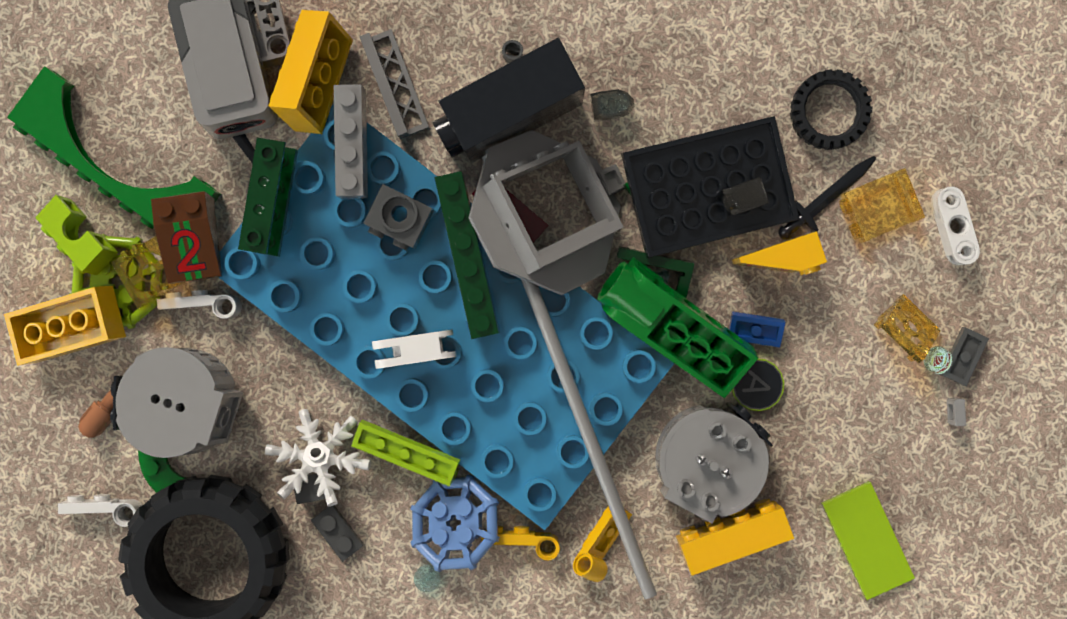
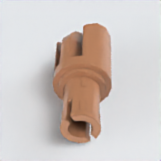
M111 390L101 401H94L82 415L78 427L83 436L94 438L102 434L110 425V413L113 409Z

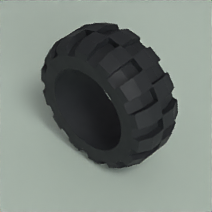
M210 475L207 478H197L192 476L176 481L152 495L144 505L140 506L127 524L129 531L127 536L121 539L118 557L119 562L124 563L125 572L120 575L125 595L133 594L139 604L134 609L135 612L142 619H259L263 617L282 590L287 577L285 571L286 564L290 560L289 540L283 537L281 531L283 522L274 507L269 509L261 501V493L248 484L242 487L232 483L233 481L230 477ZM193 514L211 516L225 522L239 535L245 545L249 559L248 579L242 592L223 600H205L190 595L174 582L164 561V541L169 527L176 518Z

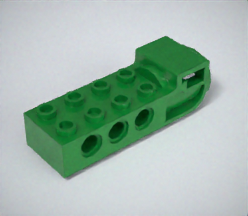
M634 257L628 264L625 261L621 262L600 289L597 299L601 302L603 310L609 317L724 399L758 359L755 348L672 289L663 281L661 276Z

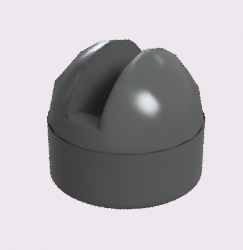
M509 40L504 43L502 47L504 60L511 63L523 56V46L520 42ZM506 52L511 53V54H514V55H518V56L515 57V56H512V55H508V54H506Z

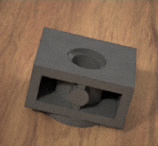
M382 184L363 224L370 227L369 233L383 239L384 235L394 238L393 245L407 251L409 246L416 249L433 215L434 209ZM399 207H404L407 210V217L405 220L397 222L394 219V211Z

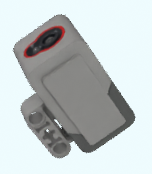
M169 0L168 12L194 116L198 123L215 139H225L272 127L276 123L278 116L269 107L272 91L266 68L283 64L287 47L291 42L280 0H270L269 2H261L260 0ZM256 12H257V16H258V20H259L261 32L258 31V28H257V24H256V20H255V16H254V15L256 14ZM268 13L273 14L276 21L275 27H270L271 22ZM278 44L286 46L285 51L281 54L273 53V48Z

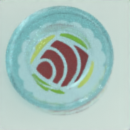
M932 347L924 356L925 367L935 374H943L952 366L953 357L943 347Z
M430 564L420 566L414 575L416 587L423 592L435 590L441 580L440 572L435 571L434 566Z

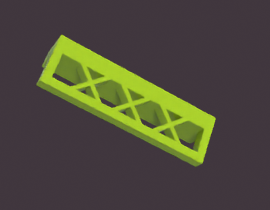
M363 419L359 422L351 445L352 447L449 487L457 477L459 472L457 468L461 459Z

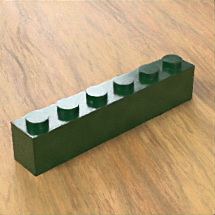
M462 171L434 177L471 340L498 334L500 331L479 239L468 218L471 204L464 174Z

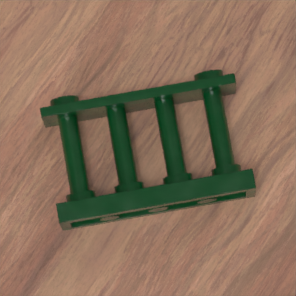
M257 137L238 250L280 257L298 154L297 149L285 147L286 142Z

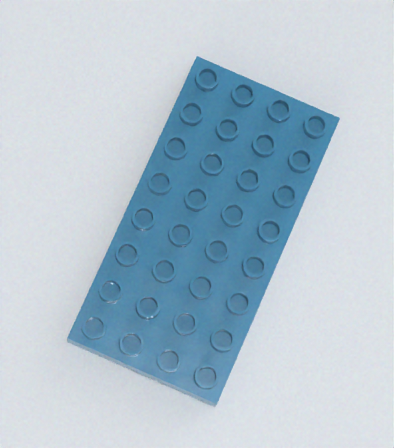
M333 104L323 133H311L298 149L280 257L238 250L242 228L241 223L220 251L222 276L219 278L444 453L461 459L459 464L543 530H546L594 467L521 278L494 268L479 240L500 333L471 340L434 178L437 176L367 122L368 198L340 199L337 197L335 189ZM382 184L434 209L433 215L416 249L409 246L406 251L392 244L394 238L384 235L383 239L369 233L370 227L363 224ZM399 207L394 211V219L397 222L406 219V208ZM538 286L604 455L674 363L615 322L603 310L601 303L580 286L563 295ZM453 329V335L441 339L443 351H456L457 357L376 369L374 360L393 358L394 356L392 347L373 350L372 341Z

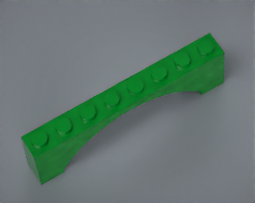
M43 67L7 117L15 123L13 125L15 130L25 136L28 134L36 139L34 143L47 152L49 149L57 154L56 160L67 167L72 165L78 169L76 174L89 183L91 180L99 185L98 190L109 198L112 196L116 197L121 201L118 204L121 208L131 214L135 211L141 216L140 221L151 229H154L151 199L205 191L214 198L215 203L221 195L220 192L196 176H193L189 182L176 186L139 188L121 183L107 175L88 156L77 135L71 109V91L74 85L48 67Z

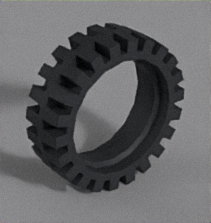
M832 69L815 73L799 86L791 102L790 118L793 120V128L798 132L797 135L803 138L805 143L813 145L817 149L836 150L850 145L866 131L867 125L872 118L870 114L872 113L873 106H870V102H872L871 95H867L868 89L860 84L862 81L859 78L855 79L852 77L853 74L849 72L843 73V70L837 69L832 71ZM823 85H836L844 88L851 94L856 104V116L853 124L846 132L840 135L827 136L818 133L810 126L807 120L805 105L808 97L816 88Z

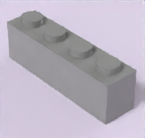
M361 84L334 85L336 196L340 199L368 198L366 89Z

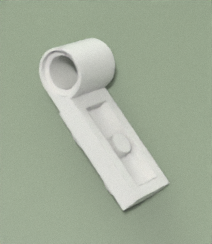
M208 290L191 291L192 296L182 297L181 292L165 293V299H157L158 310L212 306L214 314L223 319L237 317L242 309L241 301L236 296L208 295ZM227 299L231 301L233 306L229 314H226L222 309V304Z
M110 494L94 495V499H84V495L67 496L66 501L58 503V514L112 513L113 520L117 525L127 527L130 518L126 517L124 513L125 507L131 508L134 515L137 509L142 506V503L135 499H110Z

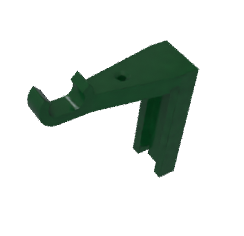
M618 247L617 258L631 261L634 257L643 264L683 272L678 277L676 291L687 298L695 263L663 255L646 258L644 251L630 249L629 247Z

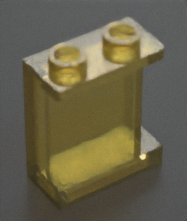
M905 168L840 194L842 199L839 200L840 208L844 215L848 214L852 223L849 225L850 232L855 240L858 239L860 243L925 218Z

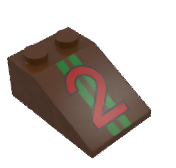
M205 191L151 199L153 224L168 284L221 277L222 269L214 198Z

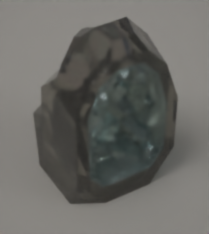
M616 89L590 94L594 122L624 117L634 109V99L625 91Z

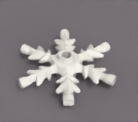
M303 409L298 413L303 426L298 425L296 429L305 435L300 437V439L307 441L308 446L300 450L296 443L292 448L287 442L281 441L282 447L267 444L265 455L279 456L276 460L277 463L290 459L289 464L297 459L302 461L301 469H292L295 474L282 478V481L287 482V484L277 494L283 500L290 495L293 489H295L296 493H300L302 482L304 481L308 484L307 475L315 472L318 478L314 485L320 483L317 496L320 497L324 493L327 506L331 507L338 504L334 490H340V486L331 480L336 476L328 473L330 466L337 465L339 471H342V467H344L348 472L354 474V467L369 470L371 460L356 459L360 454L359 452L345 456L346 451L338 456L333 452L334 446L344 445L341 442L342 440L353 437V434L348 432L358 423L354 417L350 416L342 426H340L339 422H336L333 435L328 432V441L320 442L317 438L321 430L316 432L319 420L316 419L312 422L309 410Z

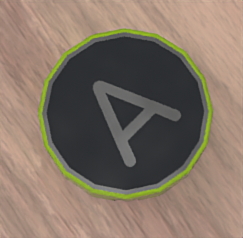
M757 359L732 389L733 396L740 405L749 410L763 411L770 409L778 403L783 394L784 380L782 373L775 364L768 360Z

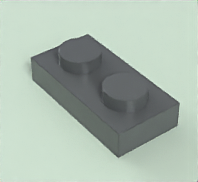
M962 327L949 353L951 357L950 366L944 372H940L939 375L962 386H967L989 338L966 327Z
M335 505L327 507L311 519V522L342 562L365 545Z

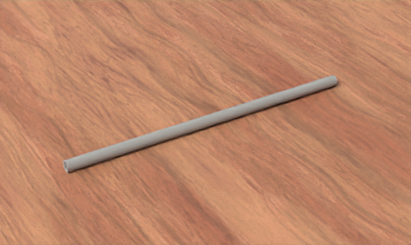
M521 279L644 599L652 598L657 595V592L538 285Z

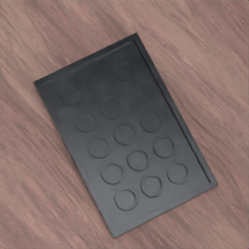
M775 116L621 153L646 258L799 220Z

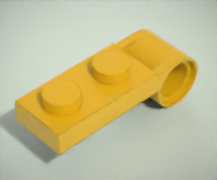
M609 506L604 510L601 518L588 534L587 539L582 545L583 547L573 562L574 572L593 582H600L605 578L608 567L603 558L619 535ZM624 508L629 520L632 514Z
M498 526V536L500 539L493 544L536 546L537 555L547 561L556 558L560 551L559 539L555 534L529 531L528 526H514V530H503V526ZM550 540L555 544V548L551 552H545L541 549L540 545L543 541Z

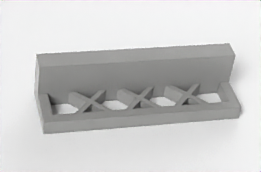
M392 29L371 36L370 33L359 36L397 136L402 139L428 129V122ZM389 37L392 48L389 55L386 56L378 52L375 42ZM394 52L396 54L397 60L392 58ZM381 58L386 59L384 66L382 64ZM390 61L401 67L402 71L397 81L387 77L386 69ZM403 76L406 80L407 85L401 83ZM390 82L396 84L393 90ZM399 86L408 89L411 93L407 105L396 100L395 94ZM413 101L416 109L410 107ZM399 106L405 108L403 115L401 113ZM409 110L419 114L422 122L421 125L407 129L404 120Z

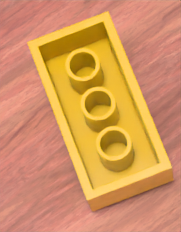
M301 10L298 21L295 24L291 42L287 47V53L282 68L279 71L274 91L270 97L269 107L296 132L323 133L334 100V85H339L353 42L350 35L329 11Z
M113 286L92 287L4 314L17 366L42 362L126 337Z
M763 499L754 503V508L746 511L744 508L721 520L720 517H716L713 524L705 521L704 526L695 528L693 525L681 529V534L676 535V539L691 576L793 540L794 536L783 507L774 500Z

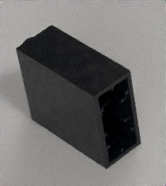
M558 37L440 99L438 102L445 115L432 123L451 158L465 152L470 162L473 163L481 159L486 154L485 151L490 147L530 130L534 131L583 104L585 86Z

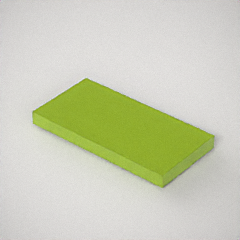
M871 482L863 483L821 503L866 600L915 579Z

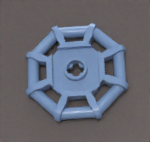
M471 475L455 478L450 487L433 480V484L416 504L411 505L410 508L412 510V541L410 542L412 548H416L434 566V570L438 572L449 569L469 568L473 570L477 568V563L493 544L500 539L497 525V506L499 505L497 498H493L475 481V477ZM462 488L461 496L449 497L446 490ZM472 493L483 502L480 506H475L469 499ZM438 494L441 500L432 506L431 511L425 509ZM483 513L487 514V531L482 530ZM423 516L429 517V533L423 535ZM456 516L457 520H461V525H458L456 530L453 531L450 521ZM480 536L484 538L483 541L478 545V547L472 552L470 547L473 544L471 543L475 539H478ZM433 540L435 544L439 545L442 548L439 555L427 543ZM450 551H462L463 558L449 559Z

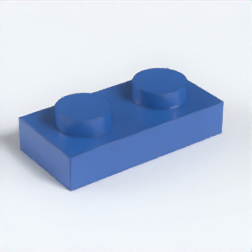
M732 311L729 329L748 343L773 347L781 346L785 328L784 319Z

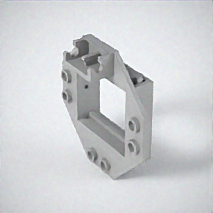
M530 130L485 151L486 154L482 157L484 163L468 218L493 267L560 295L605 274L614 233L623 228L618 217L621 206L615 194L608 197L596 172L602 169L597 159L586 154L581 142L577 141L570 145L568 141L560 143ZM563 158L596 223L537 251L503 184Z

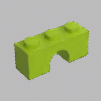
M55 195L35 217L42 225L41 230L57 242V249L64 255L69 256L73 261L72 266L82 274L98 275L118 253L102 234L87 230L79 238V226L87 216L72 199Z

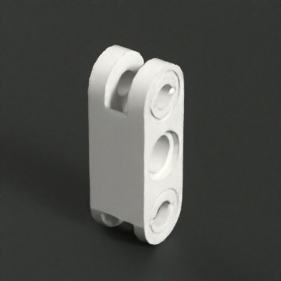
M946 187L936 191L931 198V207L948 261L954 265L972 264L978 259L980 248L965 196L956 187ZM952 220H956L959 223V231L957 233H954L950 228Z
M453 329L372 341L373 350L392 347L394 356L393 358L374 360L376 369L457 357L456 351H443L441 338L453 335Z

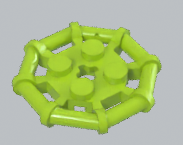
M102 234L113 247L129 248L127 256L116 255L98 275L91 274L90 287L83 288L84 274L78 272L73 267L72 291L69 294L92 287L113 286L118 307L123 310V316H121L123 327L132 329L136 327V324L157 307V299H161L164 266L160 264L144 245L142 238L138 236L135 238L114 237ZM137 254L147 263L148 268L143 270L139 267L134 259ZM116 274H119L120 279H124V284L119 285L118 289L115 288V284H112V278H115ZM148 275H151L150 293L145 292V280ZM142 298L146 301L136 311L132 312L130 306L137 299Z

